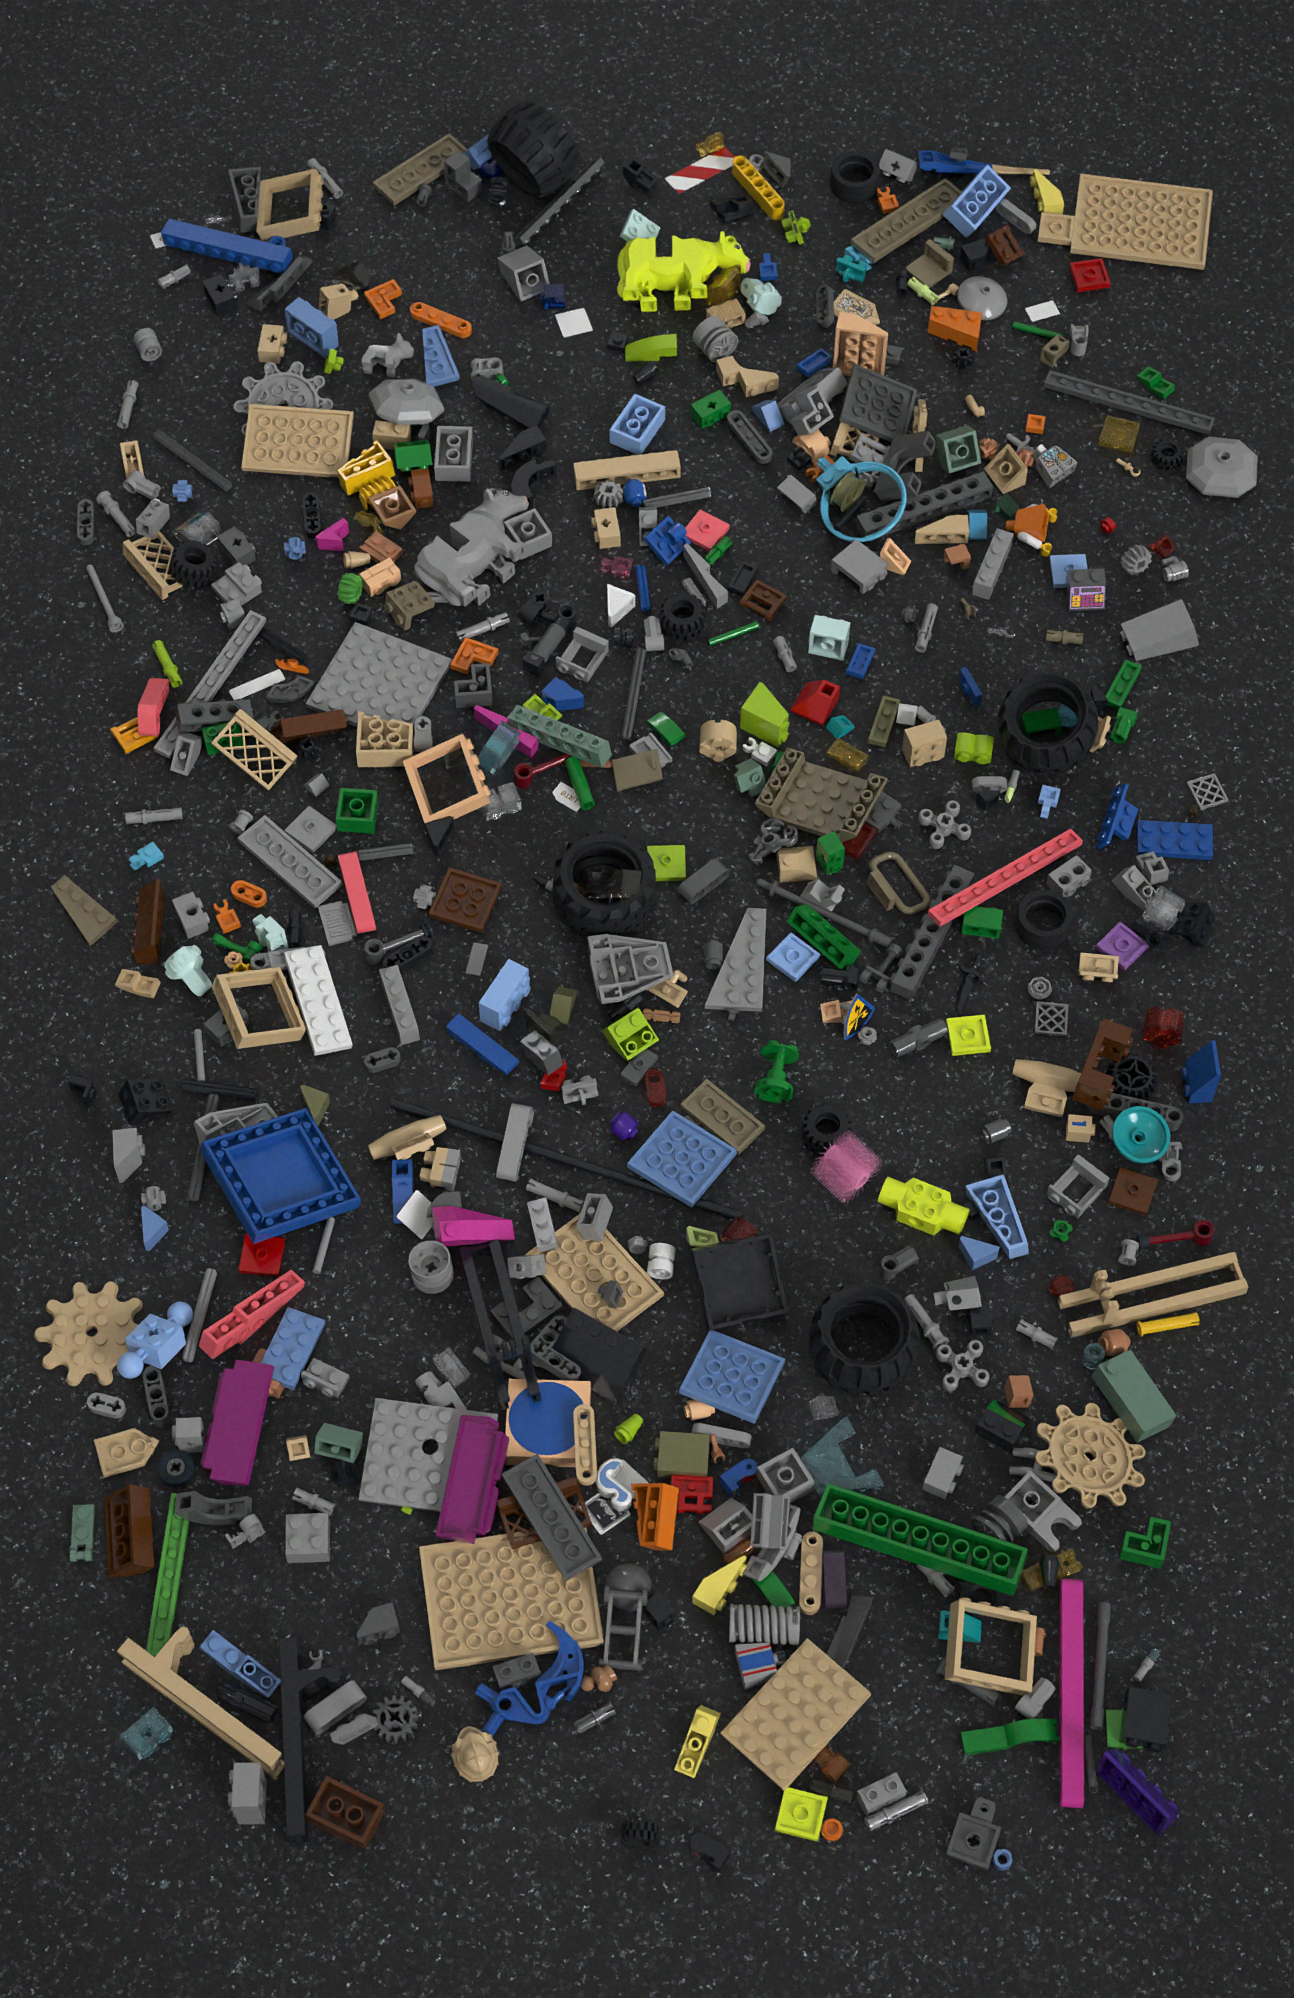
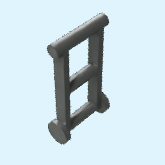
M606 1585L604 1602L608 1603L605 1648L604 1659H599V1667L609 1665L614 1669L642 1671V1662H638L642 1609L643 1606H647L648 1589L644 1588L643 1593L610 1590V1585ZM614 1599L638 1601L636 1627L612 1625ZM611 1633L635 1635L633 1661L609 1659Z

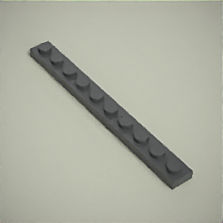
M1049 370L1044 383V387L1207 435H1210L1215 418L1051 370Z

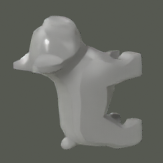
M400 333L397 334L396 341L391 346H368L366 353L362 356L363 372L372 374V367L379 363L387 367L386 374L388 377H395L396 367L402 359L413 356L414 348L408 341L402 339Z

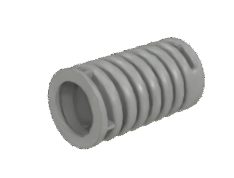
M730 1604L729 1642L735 1643L739 1640L741 1643H745L747 1639L749 1643H753L756 1638V1643H762L764 1635V1643H770L772 1634L773 1644H778L780 1635L781 1644L785 1645L789 1642L790 1645H799L800 1607L792 1609L791 1606H787L786 1610H784L783 1606H778L776 1609L774 1605H771L768 1609L766 1605H762L761 1608L759 1605H754L752 1608L749 1604L745 1605V1607L742 1604Z

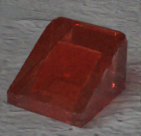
M1168 534L1159 537L1149 545L1162 558H1165L1177 549Z

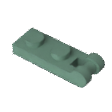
M94 1504L73 1505L70 1562H77L80 1559H85V1561L93 1560ZM79 1547H86L85 1551H78Z

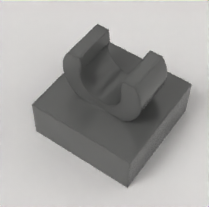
M610 1280L608 1286L600 1285L597 1292L602 1294L601 1298L605 1300L610 1308L616 1309L624 1291L617 1281Z

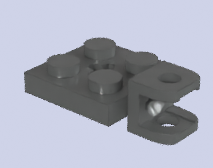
M979 1797L974 1803L970 1816L959 1813L946 1856L988 1871L1001 1831V1827L991 1824L996 1809L994 1802ZM981 1808L986 1809L987 1812H982ZM973 1836H976L980 1844L972 1847L967 1839H972Z

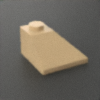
M813 846L781 848L776 852L780 882L817 880Z

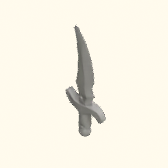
M1010 433L1006 435V439L1018 447V452L1021 451V448L1033 452L1032 458H1035V462L1037 461L1039 456L1034 452L1033 447L1028 446L1030 440L1028 435H1026V440L1023 442Z

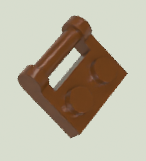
M1009 225L985 237L986 242L1002 267L1025 254L1011 234ZM1003 234L1005 235L1006 239L1008 240V242H1009V244L1011 245L1012 249L1014 250L1015 254L1013 253V251L1011 250L1010 246H1009L1008 243L1006 242L1005 238L1003 237Z
M756 579L740 600L739 605L761 614L768 621H772L776 612L787 600V595ZM752 598L769 607L770 609L768 611L749 600Z

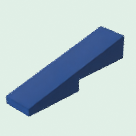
M459 1013L446 1026L449 1036L475 1051L478 1058L503 1074L508 1075L519 1063L515 1056Z

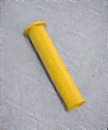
M1196 1312L1142 1323L1137 1321V1331L1139 1336L1143 1337V1334L1199 1325V1316Z

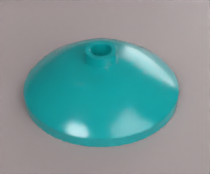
M1135 1106L1124 1110L1115 1119L1112 1127V1138L1117 1150L1125 1158L1136 1163L1146 1164L1158 1160L1165 1154L1170 1144V1130L1166 1121L1159 1113L1147 1107ZM1135 1137H1138L1140 1142L1136 1141Z

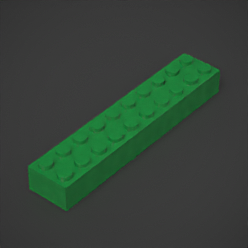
M829 1483L826 1485L813 1522V1530L1011 1596L1015 1594L1028 1552L1027 1548Z

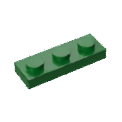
M1125 659L1106 694L1108 706L1119 710L1120 706L1122 707L1141 672L1142 666Z

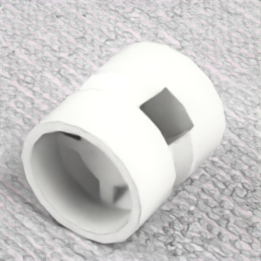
M654 1243L650 1246L649 1259L651 1261H648L647 1274L650 1277L656 1279H669L672 1277L674 1267L672 1262L675 1258L674 1246L666 1243Z

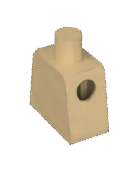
M344 284L320 288L318 309L325 316L334 320L350 311L351 301L357 300L358 294L356 290L349 291Z

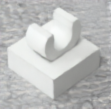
M899 703L896 723L914 726L917 706Z

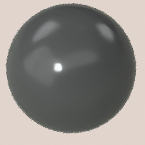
M624 1563L616 1566L610 1571L605 1581V1586L610 1585V1590L643 1593L645 1588L648 1589V1599L652 1593V1582L649 1574L637 1564ZM614 1599L613 1606L623 1611H634L638 1609V1601Z

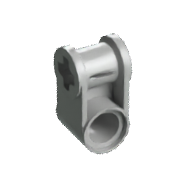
M1071 324V353L1075 356H1082L1085 354L1087 347L1088 325L1074 326V324Z
M476 358L470 363L472 380L481 376L495 380V375L500 373L504 375L502 361L499 358Z
M425 716L418 717L414 723V752H424L433 747L431 721Z

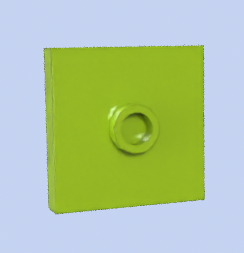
M685 845L647 846V851L653 860L654 869L656 870V881L686 880Z

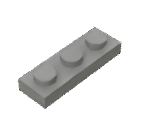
M546 1197L527 1202L539 1253L558 1248Z

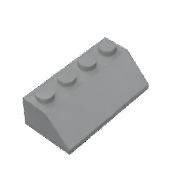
M839 367L820 369L780 401L777 405L781 416L791 423L790 420L803 412L795 396L808 387L819 386L828 404L832 401V397L841 394L844 391L843 388L848 383Z

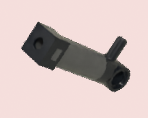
M562 605L558 609L557 616L546 611L542 612L541 617L552 623L534 649L528 651L522 659L524 671L537 677L541 675L549 657L569 629L576 625V610L572 605Z

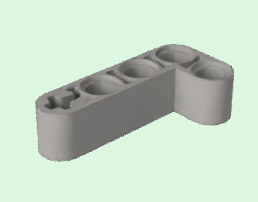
M514 1103L511 1105L496 1178L517 1181L528 1128L531 1127L534 1117V1110L530 1106Z

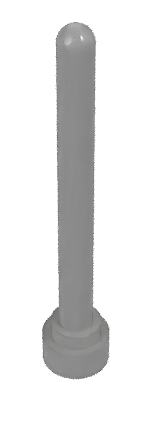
M90 564L87 565L88 574L109 618L108 627L111 632H118L123 629L124 625L121 619L115 616L94 567Z

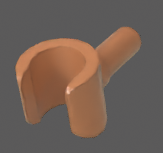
M711 1434L710 1438L713 1449L710 1455L714 1463L717 1464L716 1458L721 1456L722 1460L725 1461V1456L717 1445L715 1434Z

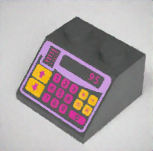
M1104 568L1068 570L1066 576L1068 611L1104 610L1106 592Z

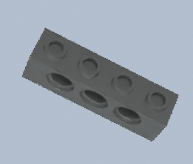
M236 699L235 701L219 700L217 702L202 701L192 704L188 702L177 704L175 716L178 732L202 731V728L230 722L239 709L254 719L250 700Z

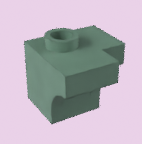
M753 759L736 765L737 773L734 774L738 791L742 793L747 790L751 797L761 793L766 785L761 765Z

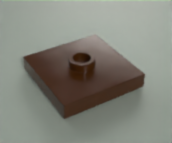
M1120 1167L1108 1204L1146 1216L1158 1179Z

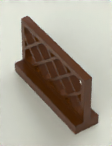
M574 1477L557 1482L556 1484L566 1500L568 1497L577 1495L579 1501L576 1506L569 1505L574 1513L577 1512L584 1515L586 1521L580 1522L583 1528L592 1526L577 1478ZM514 1496L497 1500L498 1512L512 1550L541 1541L538 1535L532 1532V1526H530L529 1530L519 1527L523 1518L528 1519L524 1512H520L522 1509ZM515 1514L520 1517L516 1524L507 1521L506 1516ZM516 1530L526 1534L523 1540L514 1542L512 1536Z

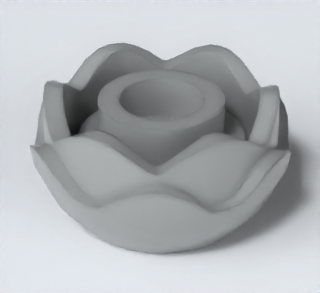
M1035 977L1028 983V992L1035 999H1045L1051 994V984L1044 977Z

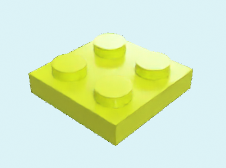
M985 1015L946 1019L952 1056L991 1051Z
M788 1787L783 1794L775 1831L818 1842L828 1797Z

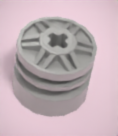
M711 316L702 321L692 336L693 342L714 363L718 359L729 357L738 344V337L730 328H727V325L719 316Z
M424 1241L412 1249L409 1254L408 1263L414 1285L420 1291L431 1294L442 1292L448 1288L454 1276L448 1249L437 1241Z

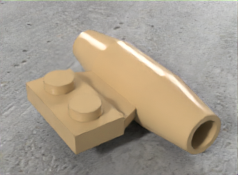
M1016 1059L1012 1073L1033 1083L1028 1090L1025 1109L1061 1118L1067 1100L1065 1091L1075 1092L1081 1073L1070 1068L1041 1061Z
M441 1115L421 1119L385 1134L369 1144L368 1148L373 1160L395 1155L397 1160H405L418 1151L424 1152L430 1149V1146L434 1145L432 1138L447 1129Z

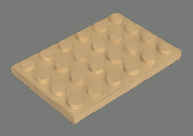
M249 404L242 471L339 478L337 470L349 461L354 412Z
M579 1214L555 1232L558 1248L539 1253L536 1246L525 1255L544 1254L546 1274L541 1276L572 1310L576 1308L618 1331L662 1298L664 1292L607 1229L602 1241L584 1240L576 1227ZM610 1280L617 1281L624 1291L616 1309L610 1308L605 1300L601 1298L602 1294L597 1292L600 1285L608 1286Z
M807 1638L724 1728L721 1735L785 1791L866 1702L871 1693Z

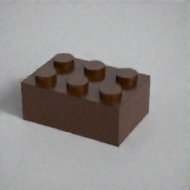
M326 1776L305 1816L307 1822L366 1850L386 1810L383 1803Z

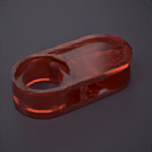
M651 1069L645 1075L648 1102L653 1107H661L666 1102L664 1077L660 1070ZM651 1076H658L660 1080L657 1083H652L649 1081V1078Z

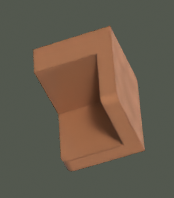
M965 544L944 550L943 559L945 562L949 561L950 564L960 563L963 570L970 567L971 556Z
M1009 1376L1004 1387L1009 1408H1028L1033 1398L1029 1376Z

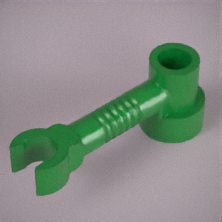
M217 933L212 938L213 944L226 947L244 955L242 958L247 963H250L253 955L261 953L263 947L255 941H250L247 947H243Z

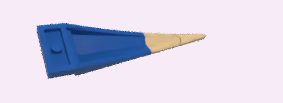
M918 151L920 169L925 171L934 169L935 174H978L986 165L997 174H1033L1034 170L992 165L967 159L963 160V162L953 161V158H950V155L941 152ZM1037 169L1041 174H1050V170Z

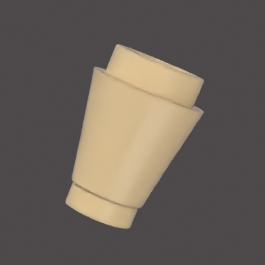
M348 551V553L343 555L344 566L352 569L370 564V554Z

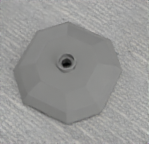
M415 378L384 380L369 393V398L376 414L380 418L394 424H428L444 412L443 404L436 389L432 385Z
M1206 437L1187 450L1186 479L1203 495L1238 498L1256 486L1258 456L1240 440Z

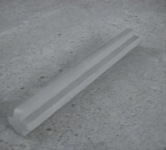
M206 1269L182 1354V1359L185 1362H192L194 1359L217 1276L215 1269Z

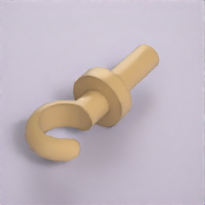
M1119 458L1116 460L1117 463L1125 467L1124 470H1130L1132 476L1137 477L1140 475L1141 471L1139 469L1137 474L1133 472V467L1130 466L1131 463L1127 464Z

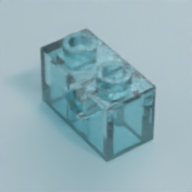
M153 1707L121 1735V1738L134 1755L141 1760L143 1757L147 1758L150 1756L160 1742L164 1743L167 1741L173 1730L167 1720ZM148 1732V1734H152V1736H145V1733Z

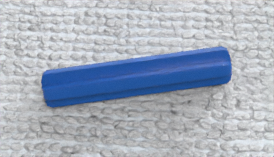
M638 565L636 566V577L641 610L643 612L650 611L651 604L645 566Z

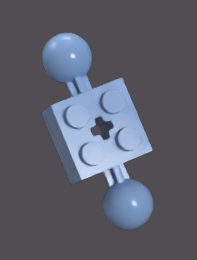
M185 1302L173 1303L167 1311V1320L149 1314L125 1338L128 1352L123 1354L117 1362V1369L121 1376L128 1379L139 1376L143 1370V1362L162 1369L184 1347L186 1340L183 1327L187 1326L193 1318V1310L189 1304Z

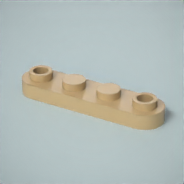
M581 1404L575 1408L573 1413L576 1478L582 1485H591L597 1479L594 1411L591 1406ZM587 1415V1418L581 1419L580 1416ZM585 1473H589L590 1477L585 1478L583 1477V1475Z
M816 1532L806 1533L802 1538L799 1607L807 1615L817 1613L821 1604L823 1540ZM814 1539L816 1543L810 1544L809 1540ZM811 1599L814 1603L809 1605L806 1601Z

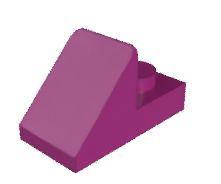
M343 518L315 536L317 548L343 551L342 538L349 534L348 522Z

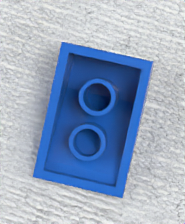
M1215 1040L1210 1041L1189 1057L1184 1067L1181 1068V1077L1185 1079L1186 1083L1184 1085V1095L1188 1096L1189 1103H1206L1213 1100L1221 1077Z

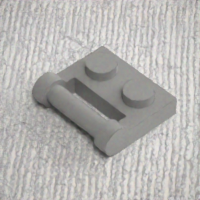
M861 432L849 459L856 463L872 461L884 464L890 446L886 447L866 437V434ZM862 443H864V444H866V445H868V446H870V447H872V448H874V449H876V450H878V451H880V452H882V453H884V454L881 455V454H879V453H877V452H875V451H873V450H871V449H869V448L863 446Z

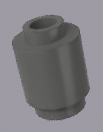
M709 940L704 944V964H706L708 969H719L723 963V945L717 940Z
M997 1119L983 1125L981 1135L984 1141H988L991 1144L1008 1137L1012 1130L1007 1119Z

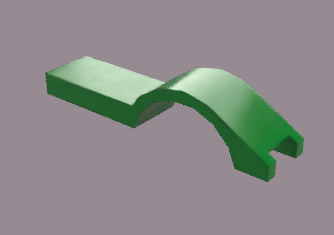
M1025 1719L1004 1726L961 1732L964 1756L1006 1750L1017 1744L1031 1741L1060 1742V1737L1056 1736L1054 1727L1056 1719Z

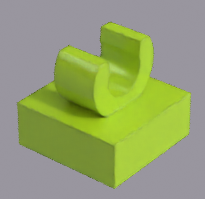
M330 348L325 361V373L330 374L332 369L340 371L344 359L336 357L337 350Z

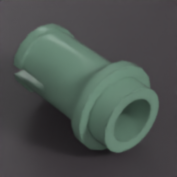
M934 237V242H940V244H937L941 248L948 249V251L954 249V239H951V237L949 239Z

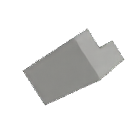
M754 1493L751 1547L786 1550L789 1496Z

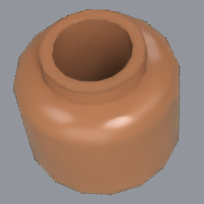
M1121 1329L1107 1330L1099 1337L1098 1346L1100 1351L1106 1356H1118L1128 1350L1130 1339Z

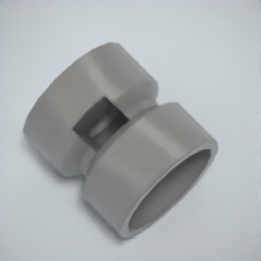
M144 328L135 333L134 342L141 358L145 361H153L159 358L162 354V348L155 332L150 328Z

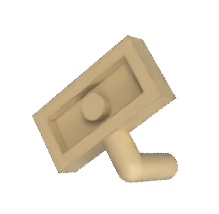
M675 970L672 978L647 990L678 1008L688 991L675 983L677 980L686 982L687 976L679 970Z

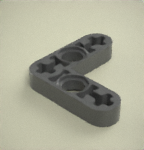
M555 1316L530 1344L532 1361L562 1380L578 1381L581 1374L580 1367L553 1349L567 1320L563 1316ZM562 1325V1326H560V1327L557 1329V1332H556V1331H555L556 1326ZM546 1335L551 1336L553 1341L548 1342L543 1337ZM540 1345L542 1346L541 1352H534L540 1348ZM556 1359L560 1364L552 1365L549 1360Z

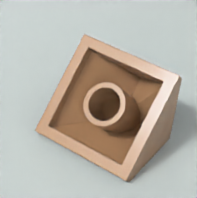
M401 486L369 498V502L383 524L401 530L416 513V509Z

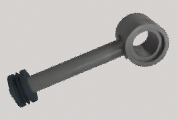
M428 923L420 925V930L385 944L378 939H370L364 946L365 959L369 964H380L384 960L385 951L422 936L433 937V930Z

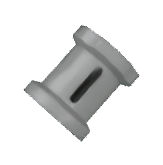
M239 810L238 817L234 822H231L230 828L237 834H243L248 823L253 821L252 815L245 810Z
M1123 1240L1121 1243L1123 1247L1122 1253L1118 1261L1125 1265H1135L1136 1250L1139 1249V1243L1134 1240Z

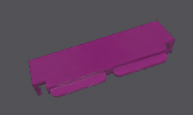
M236 1360L234 1369L225 1368L224 1372L220 1375L212 1410L214 1420L208 1428L201 1465L211 1471L210 1479L221 1485L249 1486L274 1366L271 1364Z
M461 1415L435 1535L438 1538L474 1544L476 1534L486 1535L491 1530L499 1493L496 1482L502 1477L509 1444V1437L505 1433L498 1431L499 1422L491 1417Z

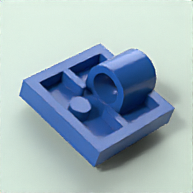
M669 516L643 538L665 566L684 550L685 544H691L690 540L685 536L687 534L685 527L678 522L674 523Z

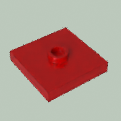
M1102 258L1069 263V269L1077 292L1110 288L1111 283Z
M245 1234L239 1273L279 1277L285 1238L272 1237L253 1244L248 1234Z

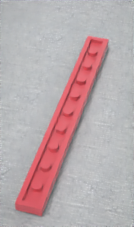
M1069 829L929 909L928 916L941 927L1082 845L1083 840L1072 829Z

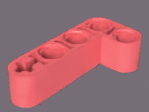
M149 679L138 705L139 735L159 736L160 713L169 694V679Z

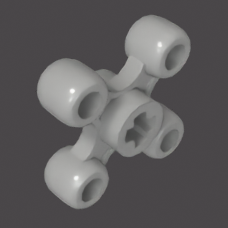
M957 801L947 802L945 813H941L939 816L934 815L929 809H923L919 812L918 821L921 825H932L936 828V832L932 833L929 839V844L932 848H941L944 844V837L949 836L951 833L955 834L962 841L969 839L971 827L965 823L957 824L953 819L960 811V805Z
M970 1341L966 1353L958 1355L952 1352L949 1345L942 1344L937 1348L936 1358L940 1362H947L952 1366V1372L946 1374L942 1379V1386L946 1391H954L958 1386L959 1379L967 1376L978 1387H984L988 1384L990 1379L989 1373L984 1369H977L973 1365V1360L981 1356L983 1352V1345L980 1341Z

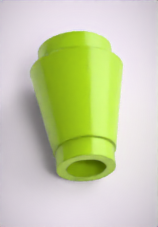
M634 1414L616 1427L615 1437L624 1444L631 1442L643 1423V1419L638 1414Z

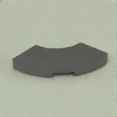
M298 675L289 683H274L266 696V700L274 703H287L298 700L313 689L315 681Z

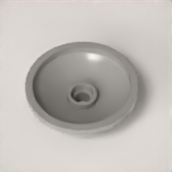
M982 276L968 278L958 289L957 298L961 308L968 311L982 312L981 320H992L999 317L1007 306V296L1004 289L990 278Z

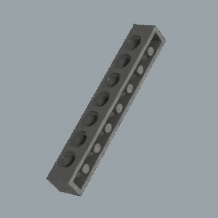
M983 471L978 474H972L964 479H958L947 485L944 484L938 488L927 490L918 494L917 497L907 498L900 520L883 536L992 498L993 486ZM901 501L893 502L890 505L879 507L876 510L857 516L856 528L861 537L874 534L885 528L895 517Z
M954 865L951 871H947L944 878L945 883L939 886L936 893L938 896L936 900L932 899L929 909L973 885L975 873ZM924 914L921 920V928L916 929L913 943L908 944L905 958L900 959L897 973H893L890 978L891 992L912 1000L954 919L939 927L928 914Z

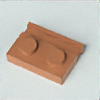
M377 531L364 542L363 546L359 547L360 552L369 553L370 559L376 563H380L388 558H391L394 562L403 554L401 547Z

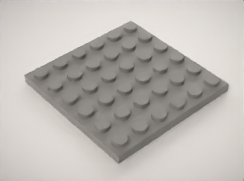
M355 622L307 700L306 708L319 713L343 709V713L347 717V724L355 727L358 726V711L364 712L367 716L373 717V715H377L381 719L388 721L394 719L411 723L414 729L415 720L422 716L448 672L452 659Z

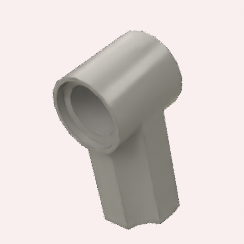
M133 470L123 482V487L130 493L138 492L151 500L159 495L160 486L145 479V476L137 470Z
M649 616L647 619H644L645 650H664L660 620L655 616Z
M1041 1677L1032 1688V1692L1026 1693L1017 1703L1015 1709L1027 1719H1036L1042 1711L1043 1705L1049 1700L1056 1688L1049 1680Z

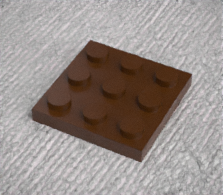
M449 867L431 906L429 917L482 933L501 891L502 883Z

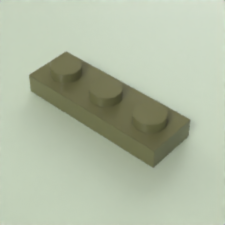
M883 695L868 743L886 748L901 700Z

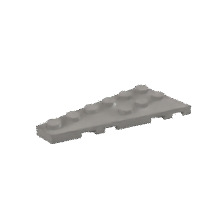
M747 908L705 1003V1009L762 1012L766 909Z

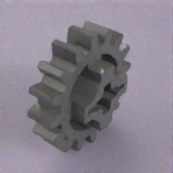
M393 1695L391 1701L385 1697V1704L378 1702L379 1710H373V1715L376 1716L378 1726L374 1727V1731H380L378 1734L380 1739L386 1736L387 1743L394 1739L395 1744H398L399 1738H402L405 1742L407 1734L413 1736L411 1729L418 1728L417 1723H415V1721L419 1720V1716L415 1714L417 1708H411V1700L405 1703L404 1696L397 1700L396 1696ZM407 1713H408L409 1716H410V1720H409V1723H408V1724H407L406 1721L404 1720V1719L406 1718V1716H407ZM382 1715L386 1718L383 1726L381 1724ZM391 1717H394L395 1719L399 1717V1721L397 1722L396 1720H394L392 1722Z

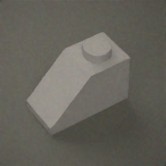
M188 732L178 735L170 768L171 771L186 776L189 775L200 754L203 737Z

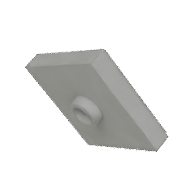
M308 806L284 831L297 843L314 853L337 830V825Z

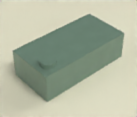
M1131 1350L1099 1364L1091 1376L1137 1443L1170 1427L1177 1416Z

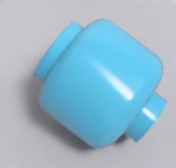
M1061 704L1058 713L1062 726L1068 728L1075 726L1078 721L1076 714L1068 706Z

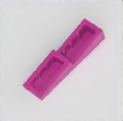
M478 705L474 707L476 720L532 759L538 749L537 737L509 726L508 718Z

